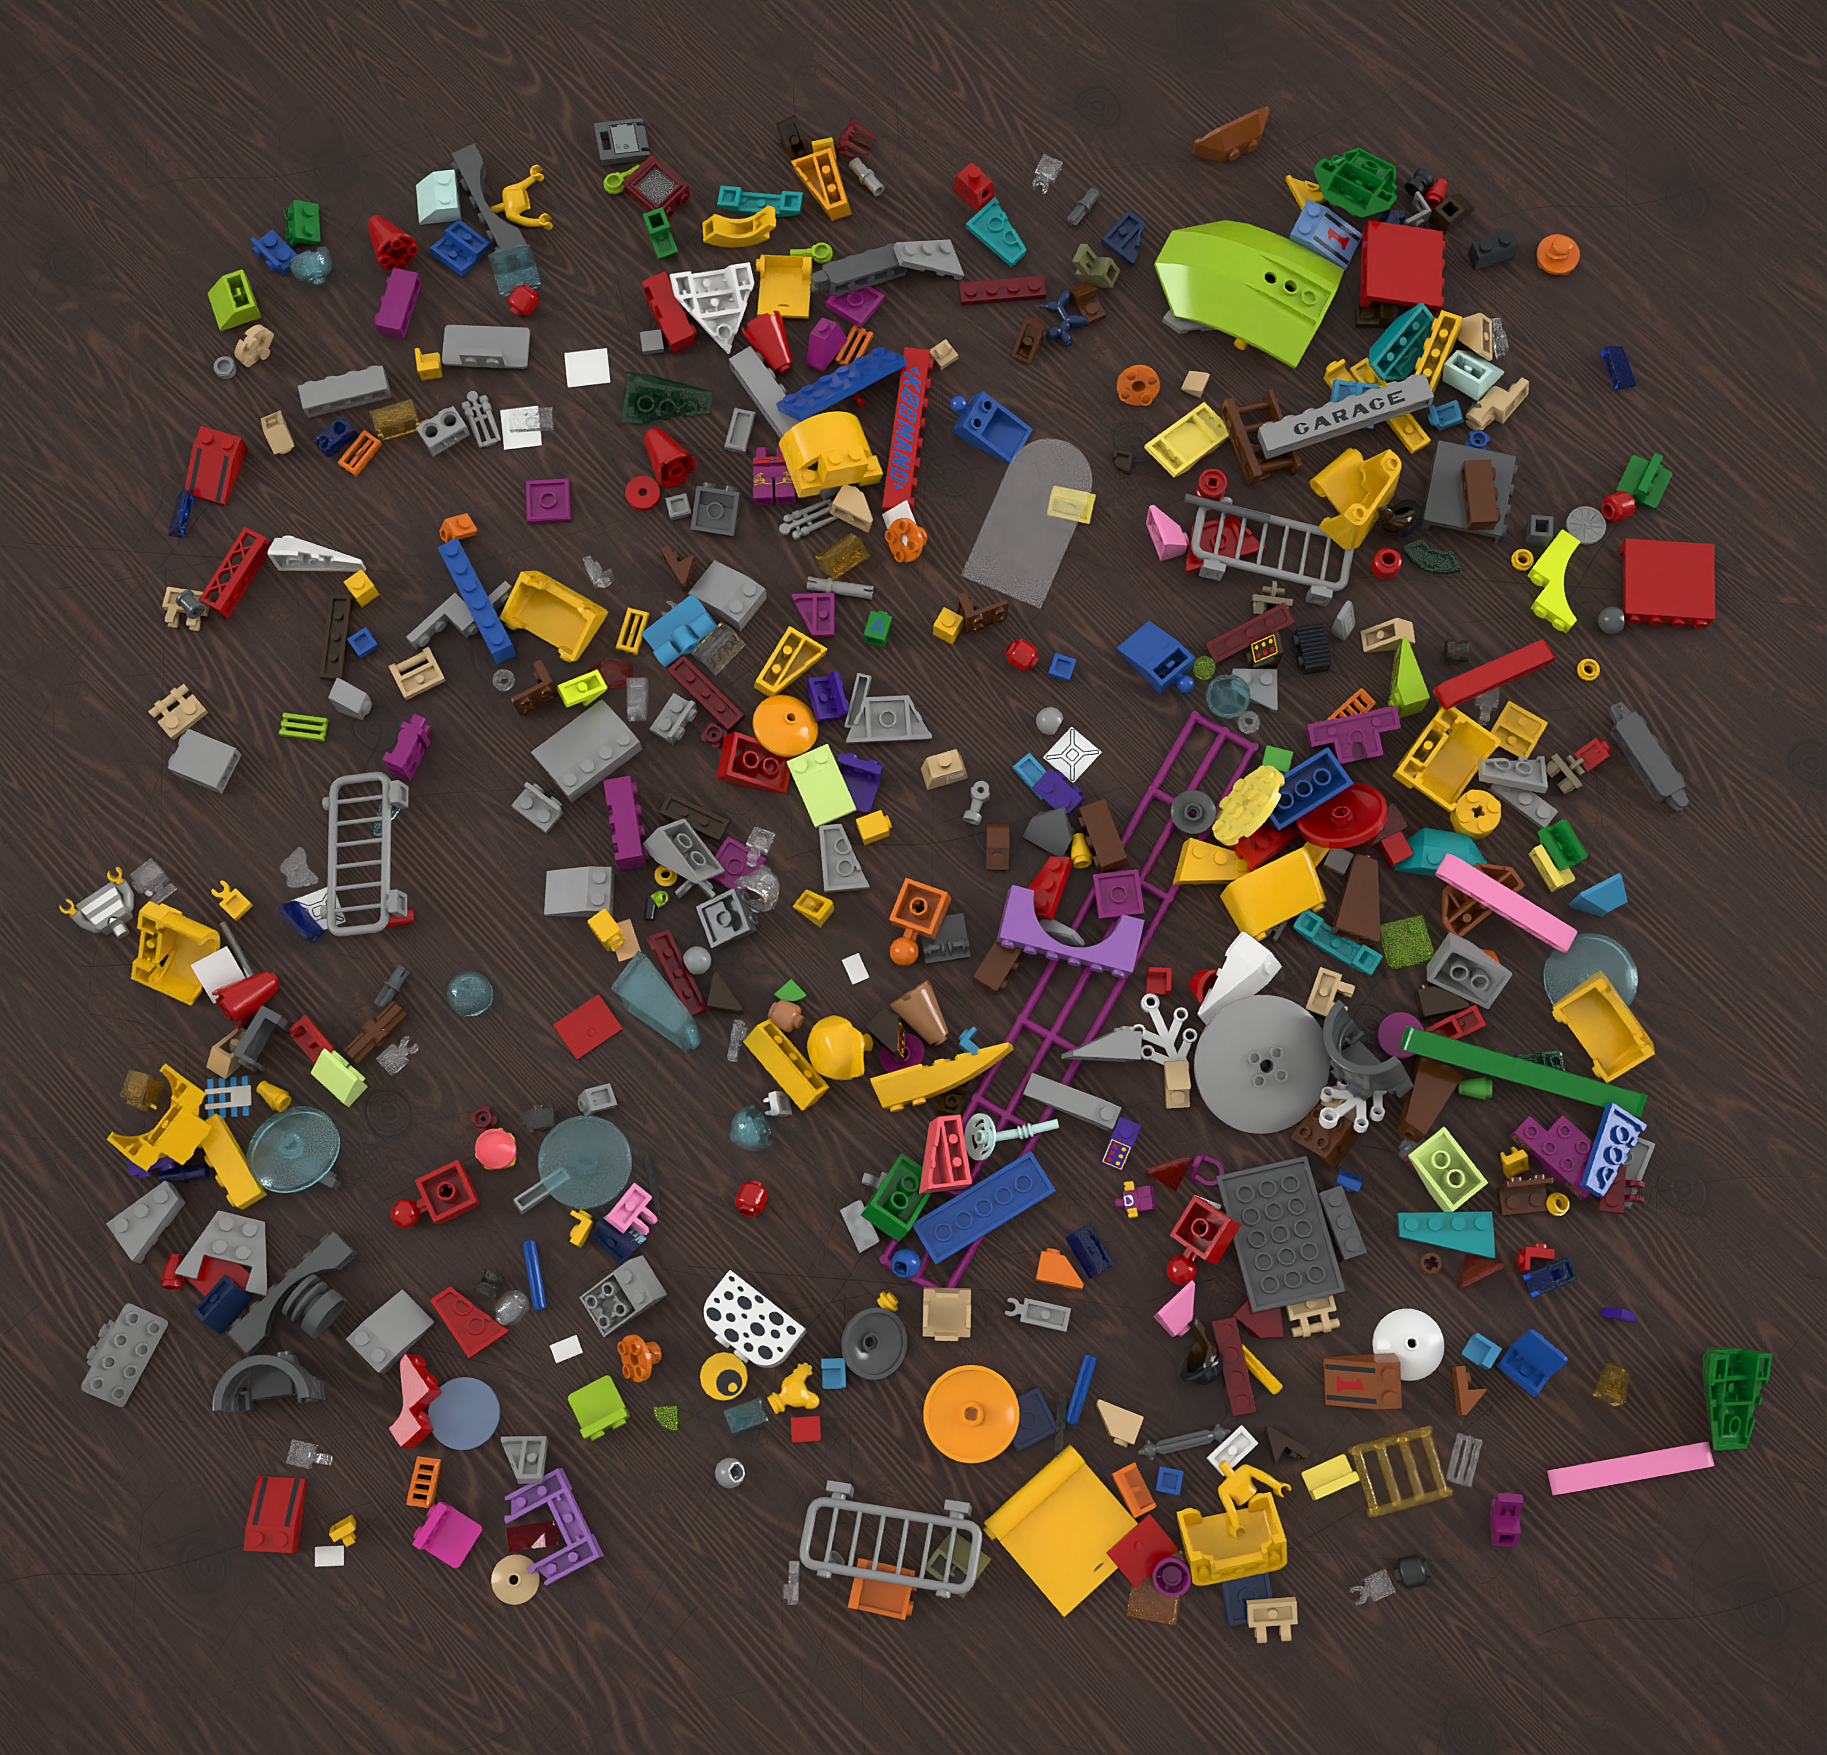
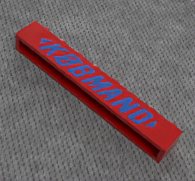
M904 348L903 357H905L907 365L902 367L882 505L883 514L906 500L910 509L914 510L915 497L911 496L912 490L917 489L918 477H914L915 470H919L920 457H917L918 450L922 451L923 437H920V430H925L926 418L922 416L923 411L928 409L929 398H925L926 391H930L931 378H928V372H933L934 359L930 358V350Z

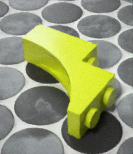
M1562 529L1533 566L1528 577L1531 578L1534 584L1545 588L1535 600L1531 609L1534 610L1538 617L1545 618L1551 622L1555 629L1567 634L1577 619L1570 610L1565 597L1564 574L1568 560L1580 541Z

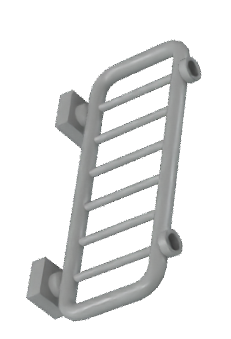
M1221 497L1219 502L1232 505L1233 500L1229 497ZM1199 506L1191 541L1193 553L1198 558L1204 560L1199 576L1220 581L1225 573L1226 566L1288 580L1311 586L1306 594L1305 602L1325 607L1332 599L1333 591L1342 590L1347 585L1354 549L1350 551L1345 550L1340 580L1336 583L1325 581L1332 539L1319 526L1267 514L1271 516L1270 524L1285 527L1278 569L1260 565L1268 527L1266 523L1263 525L1256 564L1239 560L1247 518L1242 519L1235 558L1218 555L1226 515L1224 512L1221 513L1214 553L1203 551L1200 548V540L1205 515L1210 509ZM1289 528L1306 532L1299 574L1282 570ZM1311 533L1328 537L1320 579L1303 575Z
M383 772L339 777L332 783L329 797H324L322 800L324 810H329L327 905L320 907V915L323 919H327V928L335 936L379 932L388 924L390 913L398 918L407 917V894L398 889L390 890L391 804L399 809L408 808L409 786L399 780L391 781L388 775ZM370 781L382 782V795L338 800V792L343 785ZM382 799V816L338 822V805ZM382 821V838L337 843L338 826ZM382 842L381 860L337 865V848ZM381 864V881L337 886V869ZM381 886V903L336 908V891ZM381 908L380 920L375 924L341 928L336 925V913Z
M827 1480L826 1491L832 1497H819L808 1507L800 1545V1559L807 1568L816 1570V1576L830 1579L832 1573L935 1590L937 1597L950 1599L951 1593L963 1594L974 1585L982 1544V1532L975 1522L964 1519V1516H971L972 1507L970 1503L946 1499L944 1510L950 1515L949 1517L848 1501L845 1499L846 1497L853 1498L854 1487L848 1483ZM820 1507L834 1508L825 1559L824 1562L813 1560L809 1556V1549L816 1512ZM839 1509L858 1512L848 1566L829 1563ZM862 1513L881 1516L871 1570L852 1567ZM886 1517L905 1520L895 1574L876 1571ZM909 1521L928 1523L919 1578L900 1575ZM933 1524L952 1527L943 1582L924 1579ZM957 1528L968 1530L973 1536L965 1581L961 1584L948 1583Z

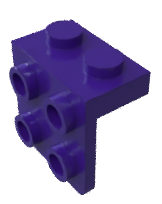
M840 753L837 759V766L856 807V811L868 814L872 808L883 775V766H880V763L875 760L867 759V761L858 759L859 757L852 753Z

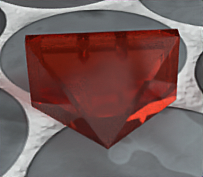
M605 659L587 670L590 673L598 669L607 689L635 684L632 664L628 661Z
M1192 1155L1148 1168L1145 1171L1146 1176L1177 1191L1193 1160Z
M1466 1254L1457 1287L1462 1289L1504 1268L1505 1265L1503 1262Z
M555 1521L507 1528L509 1553L558 1545Z

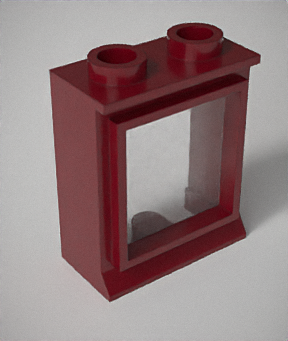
M653 155L623 181L624 191L631 199L647 212L663 207L667 219L671 218L674 211L680 205H684L690 197L688 185L683 183Z

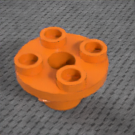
M1550 235L1544 238L1537 248V265L1540 269L1550 274L1568 275L1579 261V248L1571 238L1565 235Z
M1134 365L1125 369L1117 380V392L1120 400L1130 405L1147 406L1151 404L1160 389L1157 373L1145 365Z
M900 518L895 520L889 530L885 532V539L889 543L896 561L910 562L916 560L921 554L922 547L927 542V534L922 527H918L911 519ZM903 534L908 538L907 546L902 542Z
M636 1334L624 1337L617 1345L623 1363V1375L626 1379L631 1378L635 1382L647 1380L650 1377L652 1365L659 1363L662 1357L661 1349L656 1342L645 1343Z

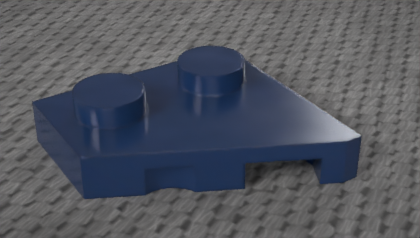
M1128 210L1101 239V243L1133 267L1145 222Z

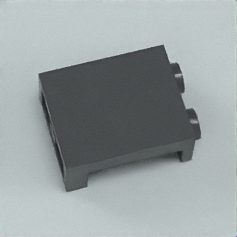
M261 1006L233 1052L239 1058L237 1062L253 1072H256L257 1069L264 1072L266 1068L256 1062L276 1026L289 1032L288 1030L293 1024L274 1011Z

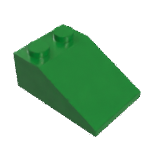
M901 1153L871 1196L860 1216L899 1242L909 1232L931 1193L919 1194L923 1167Z

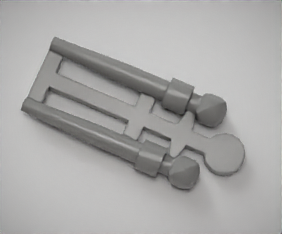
M470 391L467 394L468 401L462 403L465 417L470 423L479 448L494 445L497 441H501L491 412V405L488 403V397L483 395L479 398L477 392ZM481 407L483 408V411H484V413H486V414H484V415L481 414V411H480V408H481ZM472 410H476L478 417L474 418V413ZM488 418L496 438H490L484 419ZM479 421L487 440L484 442L481 441L476 422Z
M829 498L800 511L796 510L791 515H785L783 518L785 523L779 526V532L782 535H788L791 529L796 528L797 530L792 532V537L794 540H797L800 536H806L811 531L838 519V517L832 516L815 524L811 522L818 517L830 513L833 502ZM828 504L829 507L808 516V513ZM805 523L808 524V527H807V526H804V527H802V528L799 527L800 525H803V524H805Z

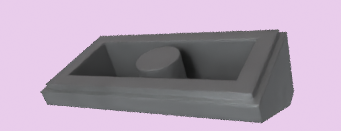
M861 1199L840 1210L859 1253L881 1243L873 1224L860 1216L865 1208Z

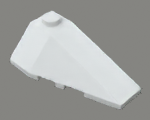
M293 536L275 538L268 549V556L279 571L358 572L362 569L363 572H366V567L361 559Z
M1243 931L1228 948L1225 954L1227 959L1223 968H1219L1216 973L1218 978L1215 985L1208 990L1197 1013L1206 1025L1225 1006L1238 999L1255 995L1271 981L1282 967L1268 949Z

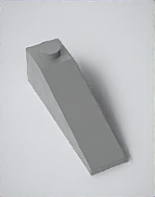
M1031 1073L1023 1093L1027 1097L1106 1131L1114 1128L1121 1107L1101 1098Z

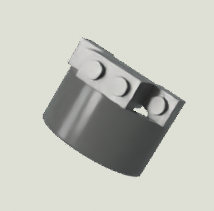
M1338 1000L1327 1014L1323 1027V1041L1326 1051L1331 1058L1329 1064L1333 1069L1330 1071L1331 1074L1339 1082L1343 1080L1347 1084L1345 1088L1354 1098L1358 1095L1364 1101L1375 1091L1386 1090L1390 1095L1395 1093L1401 1098L1414 1087L1402 1063L1395 1056L1381 1063L1363 1045L1368 1040L1366 1035L1357 1028L1358 1026L1347 1013L1345 1005Z
M290 1351L278 1352L276 1356H251L234 1364L222 1376L214 1392L212 1411L227 1414L255 1411L254 1401L297 1395V1401L301 1404L325 1401L324 1381L317 1380L316 1376L312 1377L304 1367L299 1365L298 1356L291 1355ZM245 1380H247L249 1391H246L245 1387H241Z

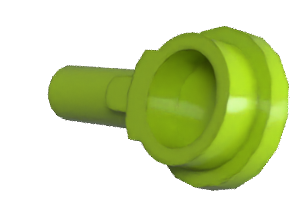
M639 165L621 174L618 172L609 174L604 180L605 191L610 194L622 192L624 189L623 181Z
M818 243L813 245L811 249H790V256L812 257L815 262L825 264L831 260L833 252L828 244Z

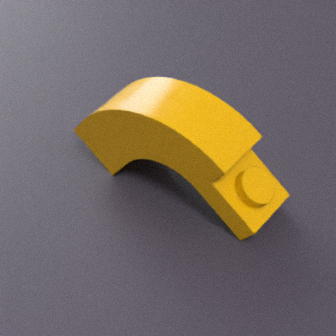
M766 206L755 215L744 219H729L714 214L702 223L703 242L728 248L747 247L764 242L770 238L769 231L776 227L775 208Z

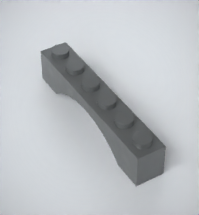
M475 144L451 153L454 160L451 163L456 175H461L460 183L464 191L470 192L471 196L468 197L474 209L478 208L480 213L477 216L482 226L487 225L489 229L486 230L487 236L491 243L495 241L497 245L495 251L499 259L504 258L508 266L530 256L528 246L520 230L500 219L490 209L484 199L483 187L486 168Z
M333 1231L324 1235L319 1241L320 1245L314 1251L312 1249L309 1250L302 1257L303 1261L297 1267H291L284 1274L285 1278L279 1284L275 1283L267 1290L266 1293L268 1295L262 1301L258 1300L253 1303L249 1308L250 1312L244 1318H238L231 1325L232 1329L228 1334L247 1354L253 1355L270 1339L277 1312L285 1299L303 1280L312 1274L317 1276L326 1272L340 1271L358 1254L340 1234Z

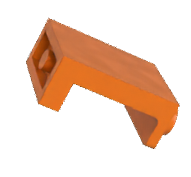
M858 1558L857 1567L871 1570L873 1561ZM878 1562L876 1571L895 1574L896 1566ZM901 1567L900 1575L918 1577L915 1576V1570ZM854 1577L848 1608L905 1620L906 1615L911 1616L914 1601L909 1599L911 1591H916L917 1587Z

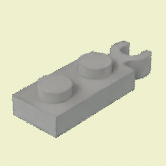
M1008 1298L1007 1302L1013 1303L1015 1310L1012 1312L1005 1311L1006 1316L1013 1317L1018 1314L1021 1315L1020 1322L1062 1332L1067 1331L1071 1308L1028 1298L1024 1299V1304H1019L1016 1299Z

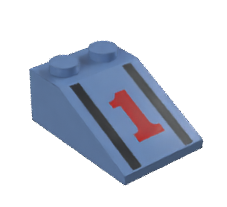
M1308 199L1290 234L1289 240L1308 248L1346 271L1362 238V234L1329 208Z

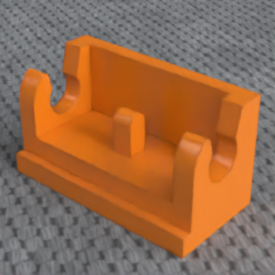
M1135 1462L1111 1474L1133 1518L1157 1507Z

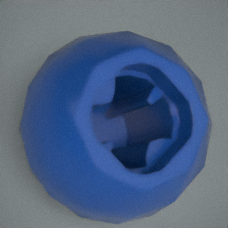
M899 1250L891 1259L893 1273L900 1278H912L920 1269L921 1261L913 1250Z

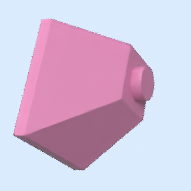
M1149 506L1146 525L1160 561L1185 554L1189 545L1187 534L1185 532L1182 533L1180 526L1156 506Z
M1190 1281L1153 1316L1172 1337H1175L1177 1334L1182 1337L1191 1328L1188 1323L1192 1321L1195 1293V1283L1193 1281Z

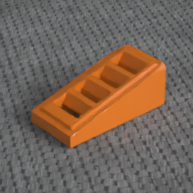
M1361 688L1327 720L1337 719L1338 716L1340 718L1346 717L1345 710L1350 715L1358 714L1351 707L1352 704L1360 713L1370 712L1375 708L1376 702Z
M417 1456L406 1505L424 1508L432 1507L441 1459ZM422 1464L434 1466L433 1471L421 1469ZM420 1474L431 1475V1480L419 1479ZM418 1484L430 1485L429 1490L417 1489ZM416 1494L427 1495V1499H416Z

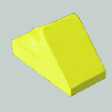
M598 669L557 686V691L566 707L580 702L587 706L607 690V686Z

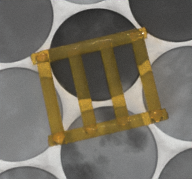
M1431 1425L1348 1448V1453L1354 1457L1369 1507L1367 1509L1368 1518L1378 1517L1453 1495L1451 1488L1447 1487L1431 1437V1434H1433ZM1421 1437L1438 1489L1427 1493L1423 1491L1408 1442ZM1395 1444L1400 1446L1415 1495L1402 1500L1385 1448ZM1373 1450L1377 1452L1392 1501L1380 1506L1377 1504L1362 1454Z

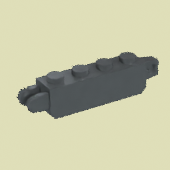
M889 243L877 249H870L864 253L850 255L844 259L824 264L822 270L814 272V274L812 273L810 290L813 293L828 291L830 295L840 296L866 286H872L904 276L907 272V267L899 265L893 249L896 243Z
M1622 702L1613 705L1608 709L1615 724L1611 728V736L1654 801H1666L1673 811L1681 812L1689 803L1687 795L1683 791V788L1686 786L1684 777L1675 770L1670 756L1663 752L1659 746L1658 738L1651 734L1647 728L1646 720L1639 716L1637 711L1631 713Z

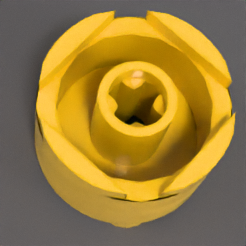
M1473 789L1460 797L1456 803L1457 806L1450 814V820L1456 833L1466 834L1472 840H1478L1488 836L1499 823L1501 804L1490 793Z

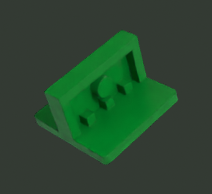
M1654 453L1650 461L1633 455L1616 488V492L1626 491L1630 493L1636 502L1651 509H1656L1672 476V472L1662 468L1663 465L1660 464L1663 458L1662 455Z

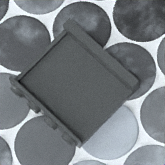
M1439 440L1434 449L1419 528L1428 530L1430 525L1441 526L1493 537L1494 544H1497L1499 539L1505 536L1507 524H1504L1505 517L1509 516L1511 504H1508V498L1512 497L1514 491V484H1511L1512 477L1515 478L1518 470V465L1515 464L1516 456ZM1491 459V465L1496 471V477L1493 481L1494 488L1498 489L1496 506L1500 509L1501 518L1492 530L1467 531L1460 469L1464 461Z

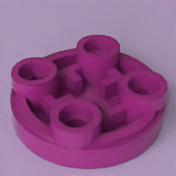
M1403 1012L1393 1013L1381 1022L1377 1033L1378 1042L1382 1050L1389 1056L1405 1059L1415 1055V1053L1400 1049L1406 1026L1424 1030L1421 1022L1413 1015Z

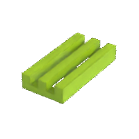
M283 713L282 728L279 731L280 736L325 741L329 722L327 718ZM289 720L322 724V726L289 722ZM287 727L319 731L321 734L288 731Z

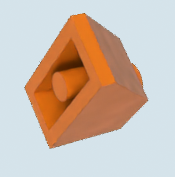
M1047 1248L1046 1252L1041 1251L1035 1281L1080 1291L1083 1289V1282L1064 1255H1060L1059 1250Z

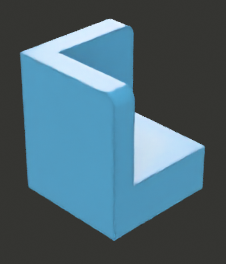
M1479 1333L1472 1334L1461 1354L1482 1369L1488 1370L1492 1367L1502 1348Z
M844 1358L821 1359L823 1389H846V1363Z

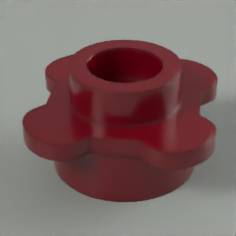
M709 723L705 733L701 734V740L710 743L713 748H719L720 742L727 736V731L721 729L715 723Z
M486 1105L481 1106L469 1118L477 1126V1131L480 1133L485 1132L489 1126L497 1123V1117L490 1113V1108Z

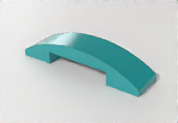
M720 186L717 206L746 215H755L766 206H771L775 208V217L792 216L801 212L803 192L782 191V195L742 192L741 187Z
M1309 910L1299 915L1293 925V928L1299 934L1339 961L1367 975H1372L1382 959V955L1364 944L1361 946L1356 942L1330 934L1332 927L1324 923V919Z

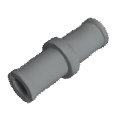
M854 158L849 163V168L859 177V182L862 185H866L874 196H879L884 191L885 187L874 176V172L868 169L859 158Z

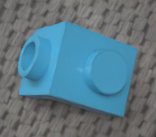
M1457 400L1439 407L1429 406L1430 413L1427 414L1431 426L1435 425L1439 431L1464 422Z
M974 1026L970 1031L965 1029L958 1038L960 1040L959 1048L965 1053H973V1056L978 1055L977 1050L980 1049L970 1041L977 1033V1029Z

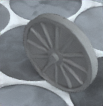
M1582 506L1574 509L1569 514L1566 520L1567 533L1579 540L1580 544H1593L1604 535L1606 521L1597 509Z

